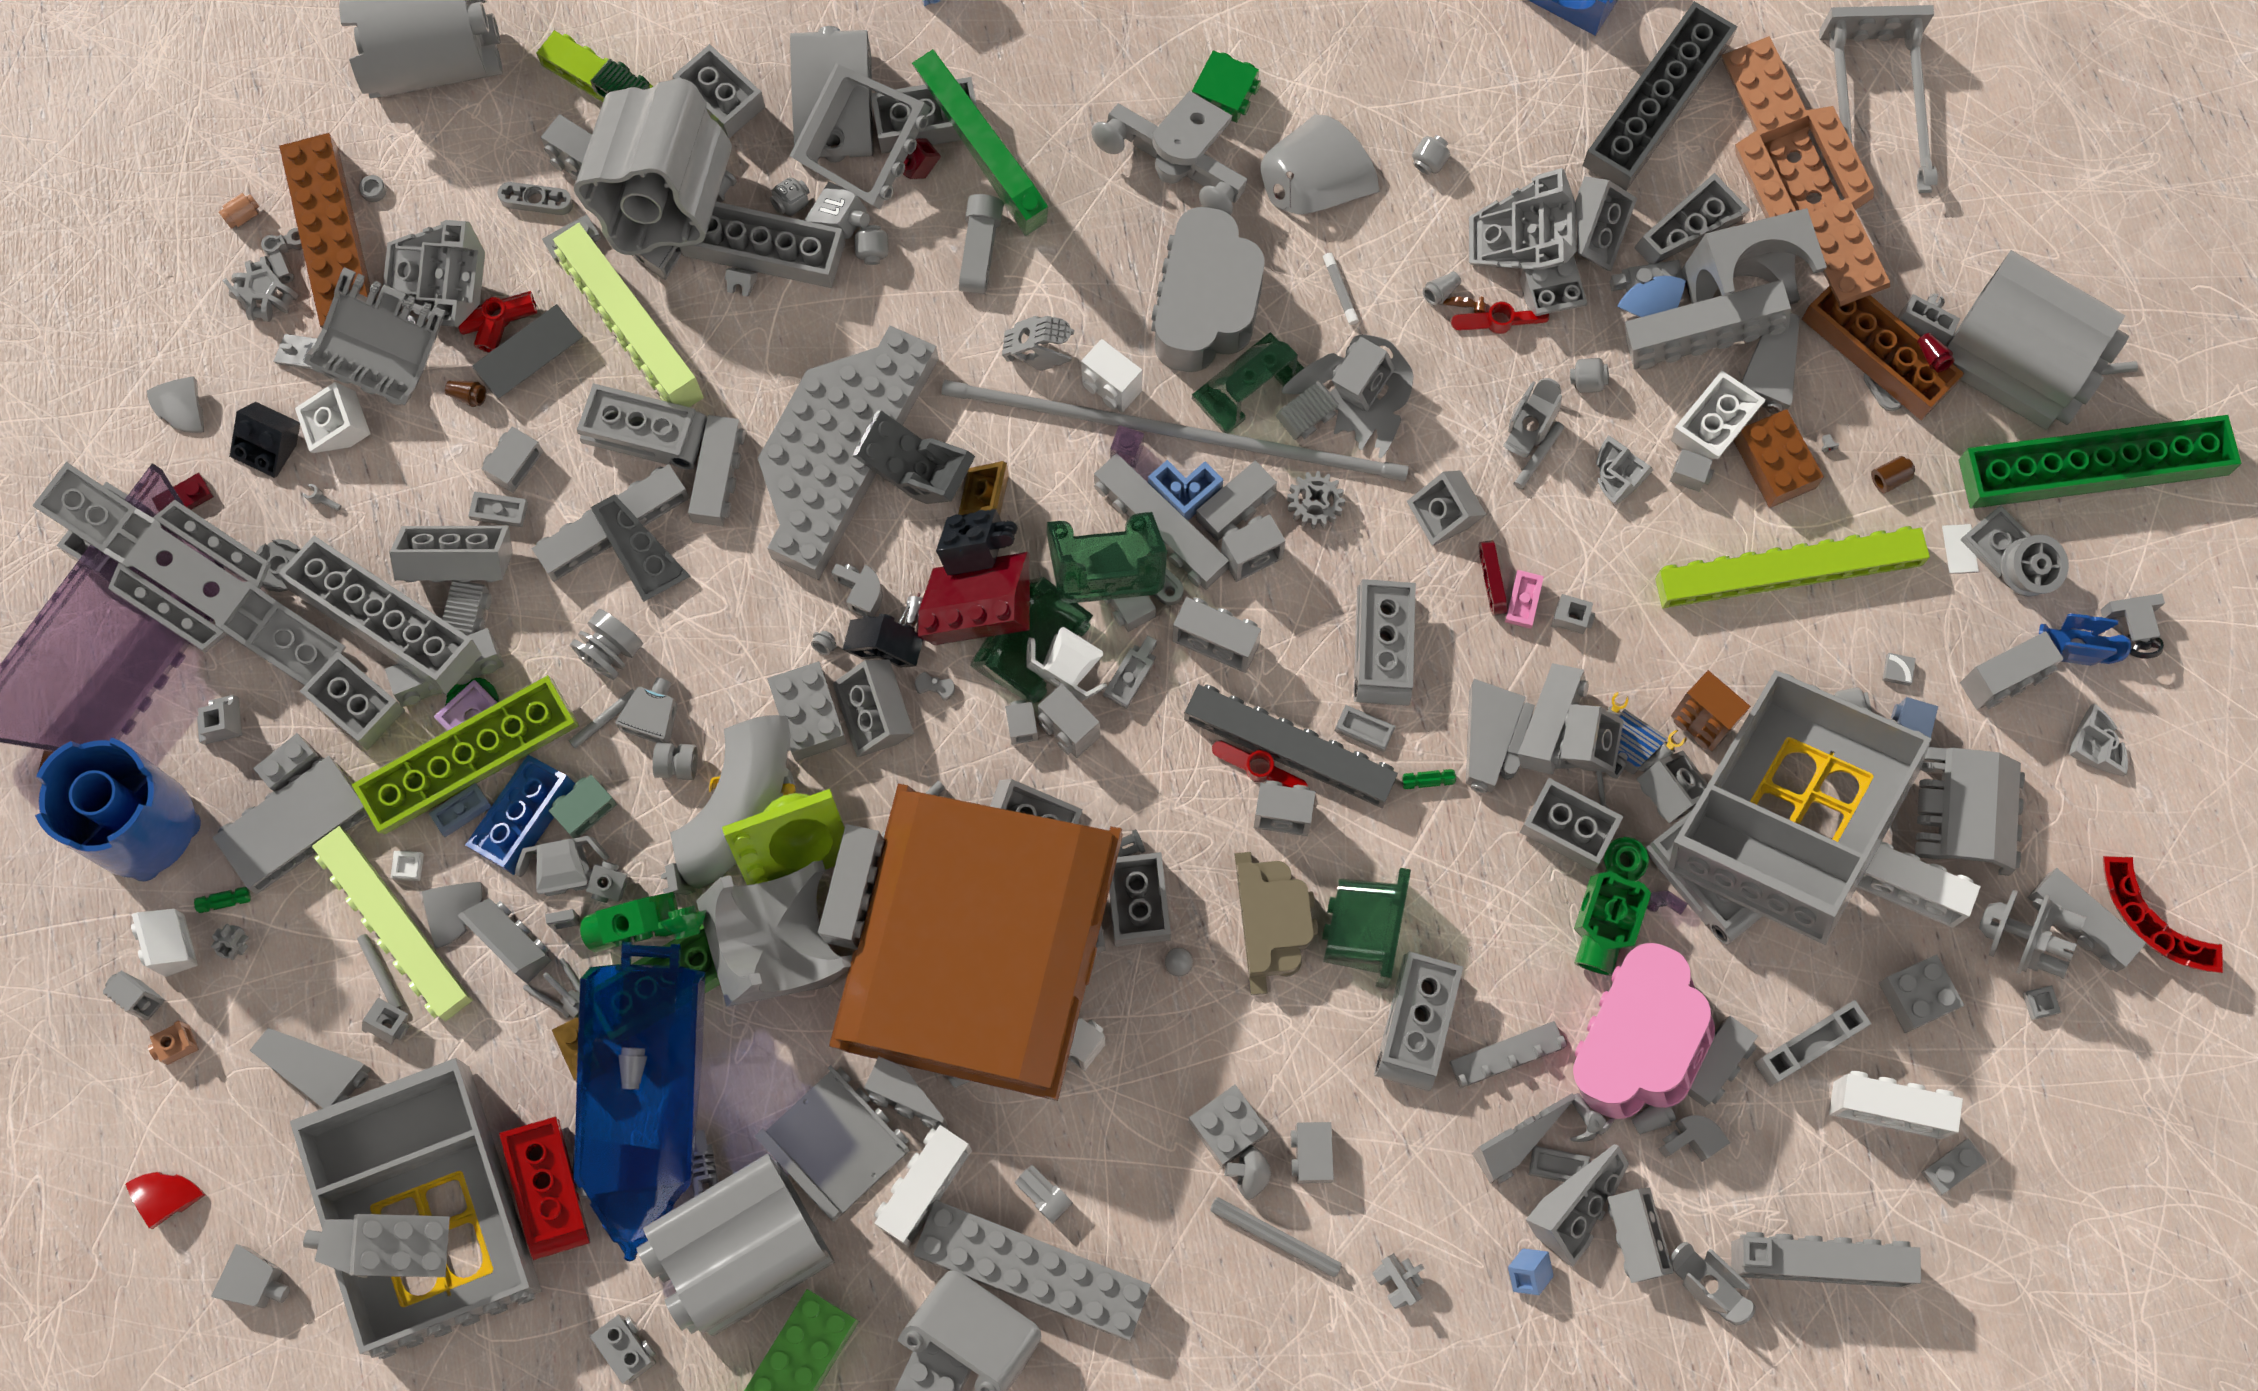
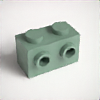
M592 775L577 781L573 787L574 789L566 796L563 795L557 798L549 810L573 839L583 835L618 805Z

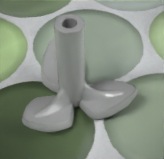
M1579 1093L1574 1094L1575 1099L1572 1104L1587 1125V1130L1584 1134L1571 1137L1570 1140L1573 1142H1587L1593 1140L1596 1134H1604L1612 1126L1615 1119L1610 1118L1606 1122L1601 1114L1590 1111Z

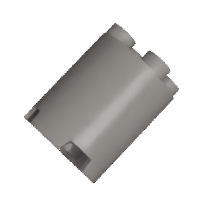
M340 0L339 11L342 26H357L354 28V36L359 55L351 57L349 61L362 94L369 93L370 99L387 97L503 74L501 58L496 45L501 43L499 29L494 14H486L483 3L487 2V0Z

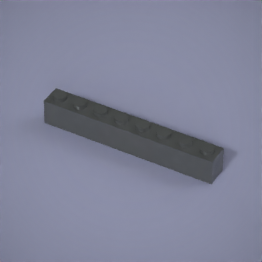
M1197 685L1184 712L1185 721L1250 750L1266 751L1272 756L1273 760L1383 809L1398 775L1392 766L1383 762L1377 764L1368 760L1369 757L1362 752L1354 751L1352 753L1343 749L1344 746L1337 741H1325L1310 729H1304V731L1294 727L1291 721L1285 718H1279L1278 720L1271 717L1265 709L1260 707L1251 708L1236 696H1224L1219 693L1220 691L1211 685Z

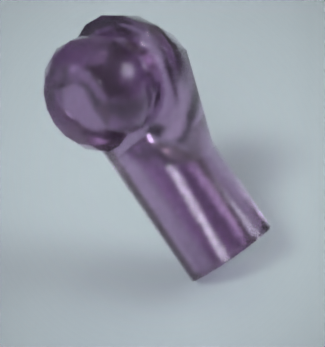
M1657 891L1651 893L1647 909L1651 912H1657L1659 907L1668 906L1681 915L1688 903L1670 891Z

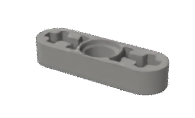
M506 182L499 187L497 192L502 205L510 209L565 215L573 208V201L569 192L561 188ZM511 191H514L515 195L507 199L506 195H510ZM541 194L542 199L536 204L529 202L531 195ZM564 198L565 202H561L560 206H557L556 202Z

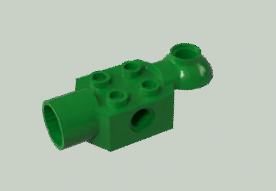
M1630 837L1617 838L1609 844L1604 855L1606 871L1590 877L1574 926V930L1582 938L1574 964L1583 969L1606 976H1612L1620 949L1635 946L1651 896V891L1646 885L1637 881L1645 874L1648 868L1649 857L1647 850L1641 842ZM1621 853L1629 857L1630 863L1628 867H1624L1620 863Z
M674 892L649 896L598 910L585 916L580 926L581 938L585 946L593 952H601L633 943L632 938H634V942L651 939L653 937L652 932L655 933V937L674 935L675 940L701 933L700 927L705 920L706 910L696 912L695 906L678 909Z

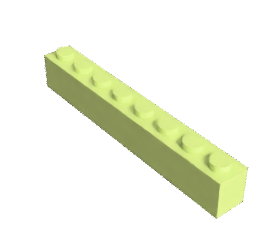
M338 826L312 846L317 853L314 856L317 863L323 869L328 867L333 874L329 877L339 891L341 889L345 890L348 894V897L345 898L346 902L355 912L358 909L364 916L361 919L363 925L370 933L373 931L377 933L380 937L377 940L378 945L386 954L391 952L396 959L392 962L401 975L406 973L412 981L408 985L418 997L423 995L428 1002L424 1006L434 1019L438 1016L447 1021L473 1001L343 828Z

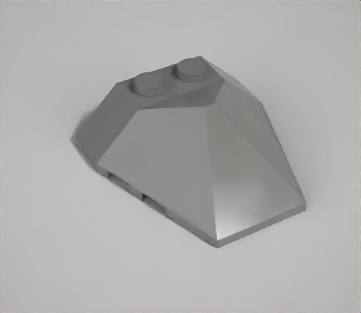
M1563 168L1537 175L1532 178V183L1522 189L1517 187L1511 191L1512 195L1500 202L1496 200L1469 217V263L1471 265L1543 270L1566 264L1577 251L1576 202Z
M445 220L436 227H427L423 229V232L415 235L409 234L387 243L383 285L406 294L403 306L409 295L414 297L415 304L411 310L420 316L422 306L428 303L431 304V309L427 319H429L431 311L435 306L446 311L441 326L459 327L480 305L485 251L470 222Z

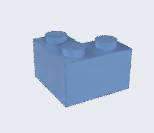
M1168 460L1148 476V483L1187 521L1196 514L1198 508L1223 488V478L1206 461L1186 478Z

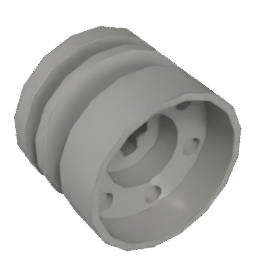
M598 609L587 623L595 632L592 636L589 633L580 631L578 636L586 644L574 639L569 646L588 667L614 680L618 676V672L611 664L622 670L626 666L618 655L621 653L632 658L644 643L614 616L602 609Z

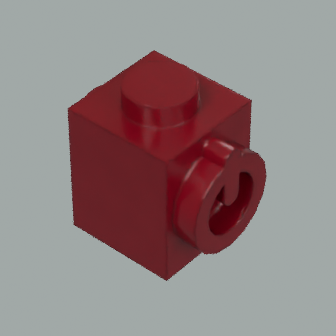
M927 138L915 139L917 141L916 149L913 153L908 154L904 161L905 170L903 175L909 179H926L941 158V155Z

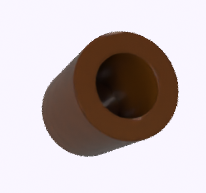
M1899 456L1872 470V481L1876 488L1885 494L1911 481L1914 478L1915 466L1910 459Z

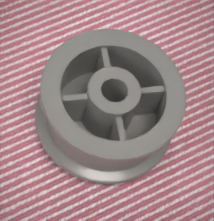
M2040 534L2012 542L2004 551L2001 560V572L2006 584L2014 592L2023 596H2036L2055 591L2065 581L2069 568L2068 557L2062 545L2054 538Z

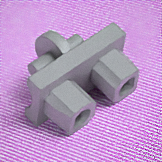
M1394 1253L1381 1260L1383 1264L1373 1272V1275L1380 1285L1385 1284L1391 1279L1397 1285L1398 1289L1388 1295V1299L1394 1309L1407 1304L1411 1306L1422 1299L1416 1287L1424 1283L1418 1274L1425 1269L1422 1264L1414 1268L1409 1258L1400 1263Z

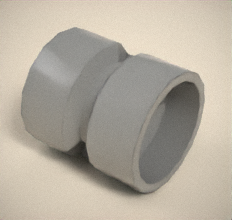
M656 743L653 753V775L655 778L670 779L673 775H676L677 779H695L698 764L696 745L680 744L675 748L673 743Z

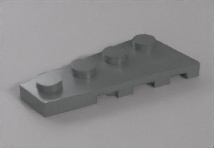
M615 494L590 507L643 602L691 577Z

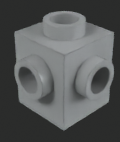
M603 861L602 865L596 864L593 869H588L586 873L588 880L586 892L592 893V899L607 903L608 899L621 901L630 874L618 871L619 865ZM604 877H606L609 882L607 887H605L602 884V879Z

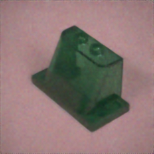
M1270 332L1195 391L1191 399L1223 433L1228 434L1246 419V415L1241 411L1243 400L1273 376L1284 387L1304 367L1297 361L1298 354L1287 343L1279 341Z
M1400 868L1394 883L1339 879L1336 896H1330L1327 913H1331L1332 917L1330 924L1325 923L1322 940H1327L1323 962L1378 973L1375 987L1387 988L1392 978L1411 873L1410 869Z

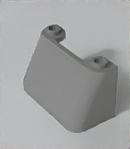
M951 1270L939 1280L903 1329L897 1341L914 1352L924 1351L930 1342L934 1343L979 1375L974 1385L975 1391H1008L1024 1370L1042 1336L1039 1327L1034 1322L961 1272Z

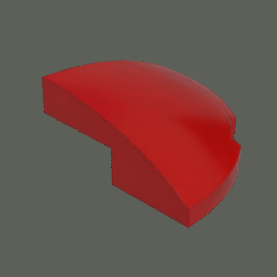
M153 1172L138 1176L125 1184L133 1203L150 1229H154L176 1212L182 1213L205 1196V1193L194 1182L177 1174L172 1176L162 1174L161 1172Z

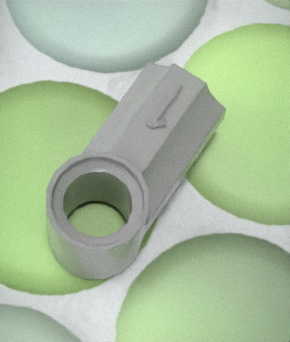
M1033 1165L1027 1168L1015 1181V1184L1036 1204L1035 1207L1052 1224L1073 1204L1062 1190L1056 1185L1053 1186Z

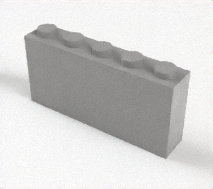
M330 756L315 761L305 773L292 777L288 781V785L282 789L269 793L265 797V801L258 806L245 810L241 815L242 817L238 820L222 826L218 830V834L212 838L245 886L257 895L315 854L316 851L312 846L338 826L347 831L369 815L352 787V783L337 762Z

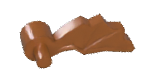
M1461 296L1450 297V299H1446L1443 302V305L1474 308V313L1486 312L1487 304L1482 296L1479 297L1478 302Z

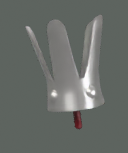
M920 593L917 596H909L907 598V607L899 624H901L907 613L904 624L911 626L916 614L919 613L923 599L920 597Z

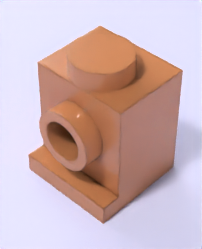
M177 1021L174 1025L150 1036L152 1044L148 1045L152 1058L155 1061L159 1059L160 1062L166 1065L199 1050L189 1025L182 1021ZM171 1040L170 1046L166 1047L165 1042Z

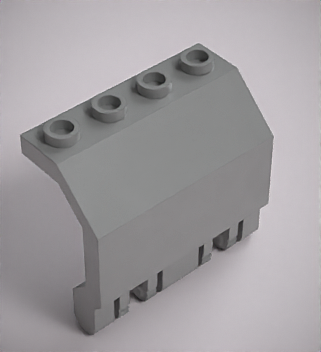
M344 267L338 279L334 298L324 326L314 346L306 354L303 363L310 365V368L316 372L329 373L336 376L335 378L340 382L360 386L361 390L366 393L378 394L386 397V400L392 404H402L405 406L423 374L446 311L434 306L426 323L431 304L425 303L420 310L419 318L412 317L410 312L415 304V298L409 295L401 312L406 294L387 285H383L378 299L375 301L381 283L377 281L371 285L368 297L363 296L359 292L364 283V276L358 274L351 289L356 272Z
M1929 747L1921 770L1928 773L1942 774V780H1920L1919 787L1922 789H1919L1918 814L1921 816H1917V823L1924 826L1939 827V834L1927 832L1916 834V841L1919 842L1916 843L1915 855L1920 858L1938 860L1955 858L1991 862L2001 867L1998 875L2010 876L2016 868L2020 867L2021 852L2017 851V841L2020 842L2022 837V825H2018V815L2022 814L2024 804L2023 799L2019 798L2020 788H2023L2025 773L2020 772L2021 763L2000 752Z

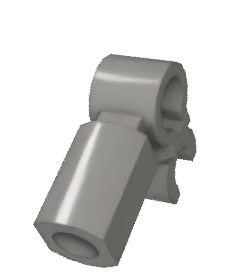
M298 228L289 230L287 235L284 236L282 234L279 236L268 235L261 242L262 249L268 257L272 271L282 284L294 280V274L284 253L289 252L288 250L302 249L301 240H294L296 237H300Z

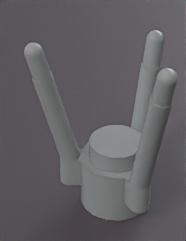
M561 958L559 962L577 992L573 989L567 992L548 973L543 975L563 996L561 1002L564 1004L563 1006L528 985L523 986L525 991L557 1009L566 1018L570 1016L573 1018L580 1017L590 1006L583 993L585 991L564 958Z

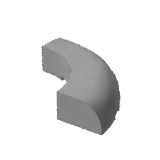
M780 715L756 717L724 729V764L713 795L695 818L681 828L670 832L677 868L682 878L690 886L700 889L709 885L720 877L725 876V872L737 864L724 836L723 826L762 813L772 801L783 796L780 792L784 777H788L789 769L786 768L787 752L791 751L788 717Z

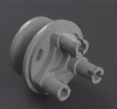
M2016 890L2012 891L2008 904L1997 902L1987 906L1979 929L1987 938L1994 940L1989 956L1994 957L2003 932L2006 931L2028 940L2016 973L2026 972L2027 968L2034 971L2040 969L2064 979L2070 962L2047 955L2045 951L2071 961L2077 943L2052 936V932H2050L2051 926L2057 924L2081 933L2087 918L2086 916L2063 909L2061 905L2052 903L2053 901L2049 900L2050 895L2046 894L2034 926L2013 920L2009 916L2018 894ZM1993 918L1998 919V920H2000L2001 922H2000V923L1994 922V921H1993Z

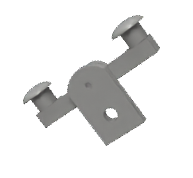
M1191 91L1183 97L1159 126L1118 103L1108 114L1107 123L1097 122L1092 127V138L1102 151L1108 154H1119L1124 150V139L1130 142L1133 141L1134 146L1156 158L1155 168L1163 182L1174 184L1187 176L1204 186L1199 193L1200 203L1203 207L1219 209L1231 215L1233 212L1232 202L1235 203L1245 191L1247 178L1204 154L1231 123L1232 115ZM1191 120H1200L1203 124H1194Z

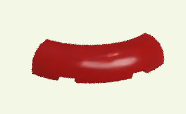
M2103 856L2104 876L2111 900L2126 925L2143 939L2148 947L2160 955L2189 968L2223 973L2222 944L2207 943L2182 935L2168 927V924L2149 908L2141 895L2134 871L2133 857Z

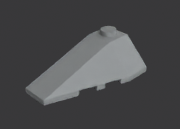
M1573 1093L1545 1108L1538 1115L1527 1118L1515 1126L1514 1129L1510 1128L1487 1141L1472 1153L1489 1183L1497 1180L1501 1184L1514 1176L1512 1170L1523 1161L1575 1099Z
M1614 1144L1545 1196L1526 1219L1535 1236L1572 1267L1590 1246L1594 1238L1590 1233L1597 1219L1602 1221L1606 1213L1602 1210L1608 1196L1615 1194L1629 1165L1618 1145Z

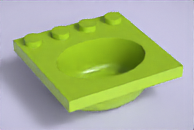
M827 789L813 795L800 793L783 795L772 801L762 813L723 826L722 830L746 884L753 885L787 876L815 861L822 860L825 870L835 867L845 826L831 790Z

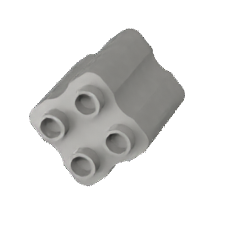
M678 78L659 82L656 86L645 90L631 87L613 91L604 98L574 185V192L585 209L597 217L602 226V233L613 249L621 254L636 255L651 252L654 248L667 245L683 247L699 244L704 241L732 150V144L722 127L709 116L706 101L698 88L688 80Z
M2010 250L1981 291L1948 343L1947 348L1953 352V358L1955 359L1953 365L1964 373L1960 379L1962 382L2047 430L2055 419L2069 425L2081 406L2089 402L2104 379L2101 373L2108 362L2112 363L2120 353L2129 335L2118 329L2125 317L2124 314Z
M768 1153L643 1227L648 1241L636 1248L641 1261L652 1278L659 1276L663 1283L671 1280L676 1293L666 1298L665 1303L678 1327L682 1331L687 1328L691 1334L699 1330L702 1333L708 1332L711 1336L717 1335L835 1263L831 1252L782 1166L777 1161H774Z

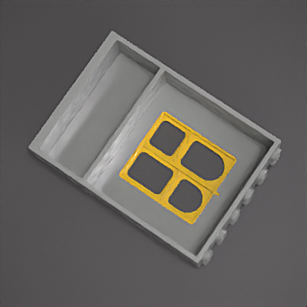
M1775 670L1676 837L1668 871L1826 945L1917 778L1932 738L1925 736L1919 731H1913L1892 719L1879 716L1867 708H1861L1847 702L1842 697L1822 691L1817 686L1809 685L1789 674ZM1798 752L1810 756L1815 761L1817 767L1816 773L1807 789L1800 795L1772 782V778L1783 759L1791 753ZM1842 771L1856 778L1859 784V791L1852 803H1844L1821 792L1820 787L1829 774ZM1770 793L1792 803L1795 806V810L1790 819L1788 820L1758 806L1757 804L1763 794ZM1812 803H1820L1843 814L1844 819L1832 839L1800 825Z
M454 1058L290 1121L322 1229L327 1219H354L356 1214H381L384 1207L410 1197L415 1200L419 1216H432L426 1197L427 1191L450 1181L458 1180L467 1208L464 1212L450 1217L449 1230L466 1223H471L480 1245L483 1260L481 1267L475 1274L465 1278L457 1277L451 1272L446 1261L445 1277H437L436 1284L432 1290L418 1296L409 1293L405 1289L401 1277L367 1276V1279H363L357 1276H349L348 1273L334 1268L360 1354L369 1355L371 1358L379 1357V1359L393 1356L396 1354L395 1349L407 1346V1348L418 1346L424 1343L423 1338L434 1335L435 1337L446 1335L452 1332L451 1327L462 1324L464 1327L480 1321L479 1316L490 1313L492 1316L508 1310L507 1305L518 1302V1305L530 1302L535 1299L534 1294L542 1292L470 1066Z

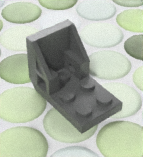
M882 410L876 411L852 455L904 493L925 504L951 502L975 458L972 453L965 449L933 438H919Z

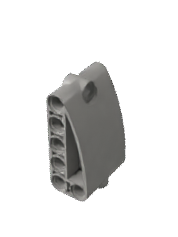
M824 26L818 32L790 34L794 146L836 63L872 79L871 48L867 30L840 31L839 28L834 26ZM856 85L853 88L819 158L825 157L828 161L836 163L842 161L845 156H873L871 89L861 85ZM831 145H838L835 148H830Z

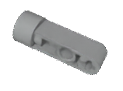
M974 194L968 197L965 216L968 228L960 272L959 291L986 294L996 228L1001 225L1004 202L997 197L986 194Z

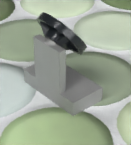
M2162 593L2111 601L2100 610L2103 618L2112 619L2125 616L2130 632L2126 637L2135 642L2134 647L2129 653L2130 655L2137 658L2150 659L2159 656L2163 652L2164 642L2160 638L2154 614L2156 610L2165 604ZM2151 648H2158V650L2155 652H2138L2140 649L2148 650Z

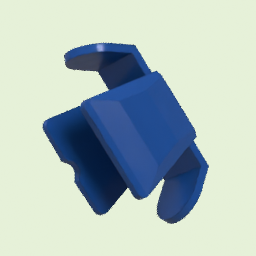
M2067 614L2060 630L2050 629L2047 624H2041L2039 627V634L2046 631L2063 657L2062 662L2088 666L2097 663L2112 664L2126 659L2131 651V641L2124 635L2112 637L2098 636L2118 625V620L2081 614ZM2071 628L2084 629V630H2087V631L2074 630V629H2071ZM2078 638L2081 639L2085 644L2070 641L2072 639Z

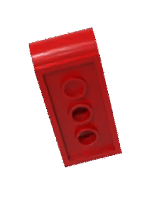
M555 1116L499 1133L524 1234L533 1261L590 1244V1236L579 1193L576 1191L575 1178L560 1120ZM536 1147L543 1148L541 1159L531 1161V1151ZM549 1175L551 1179L549 1186L544 1189H538L537 1181L539 1177Z

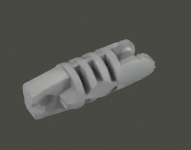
M704 1130L693 1131L690 1134L691 1147L687 1148L694 1197L703 1192L702 1184L709 1183L710 1188L718 1183L712 1144L707 1145Z

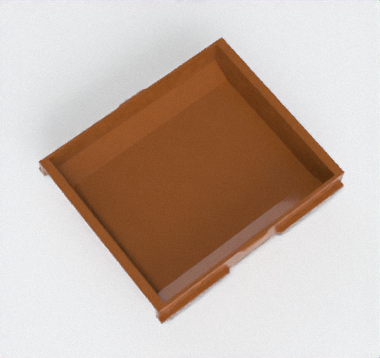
M898 783L883 838L885 843L882 855L878 857L876 865L878 871L858 949L854 950L851 967L847 975L829 1047L873 1059H878L880 1056L895 1064L1058 1101L1086 985L1089 984L1097 953V939L1123 837L1122 829L1110 826V830H1104L916 792L910 786Z

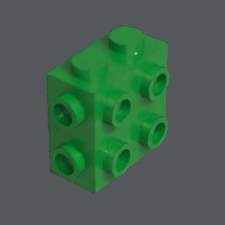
M1213 50L1192 92L1232 115L1231 121L1237 123L1241 114L1246 115L1250 107L1251 101L1249 99L1251 95H1256L1261 85V80H1258L1259 69L1255 68L1251 63L1233 59L1227 53H1219Z

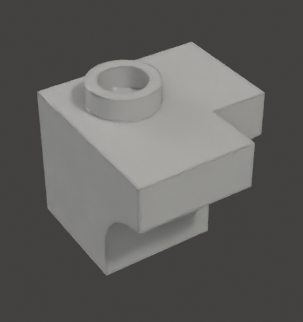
M230 695L208 701V706L198 708L197 723L200 743L206 745L242 736L239 697Z

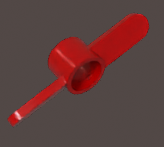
M1500 301L1494 303L1490 307L1489 312L1454 315L1451 319V326L1455 330L1489 328L1493 333L1504 334L1510 330L1512 325L1546 323L1549 321V313L1536 316L1532 310L1515 312L1509 303ZM1503 313L1509 318V321L1499 323L1493 319L1492 315Z
M1222 740L1216 741L1212 746V753L1216 757L1246 770L1247 776L1254 782L1269 780L1280 782L1285 787L1293 788L1294 785L1308 787L1305 780L1274 766L1272 756L1266 751L1258 750L1250 754ZM1255 759H1263L1269 764L1270 769L1264 774H1256L1251 770L1250 763Z

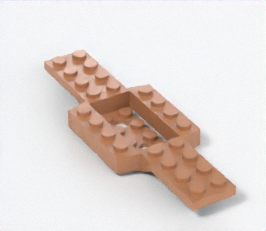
M1770 36L1721 55L1722 62L1754 130L1752 134L1735 144L1737 159L1765 218L1808 209L1827 266L1823 273L1839 306L1889 288L1890 280L1855 211L1874 198V187L1834 106L1811 110L1805 109ZM1810 130L1844 197V200H1840L1824 168V165L1808 135ZM1792 152H1797L1801 154L1802 158L1796 163H1791L1787 160V156ZM1811 193H1818L1822 199L1816 204H1811L1806 200V197Z

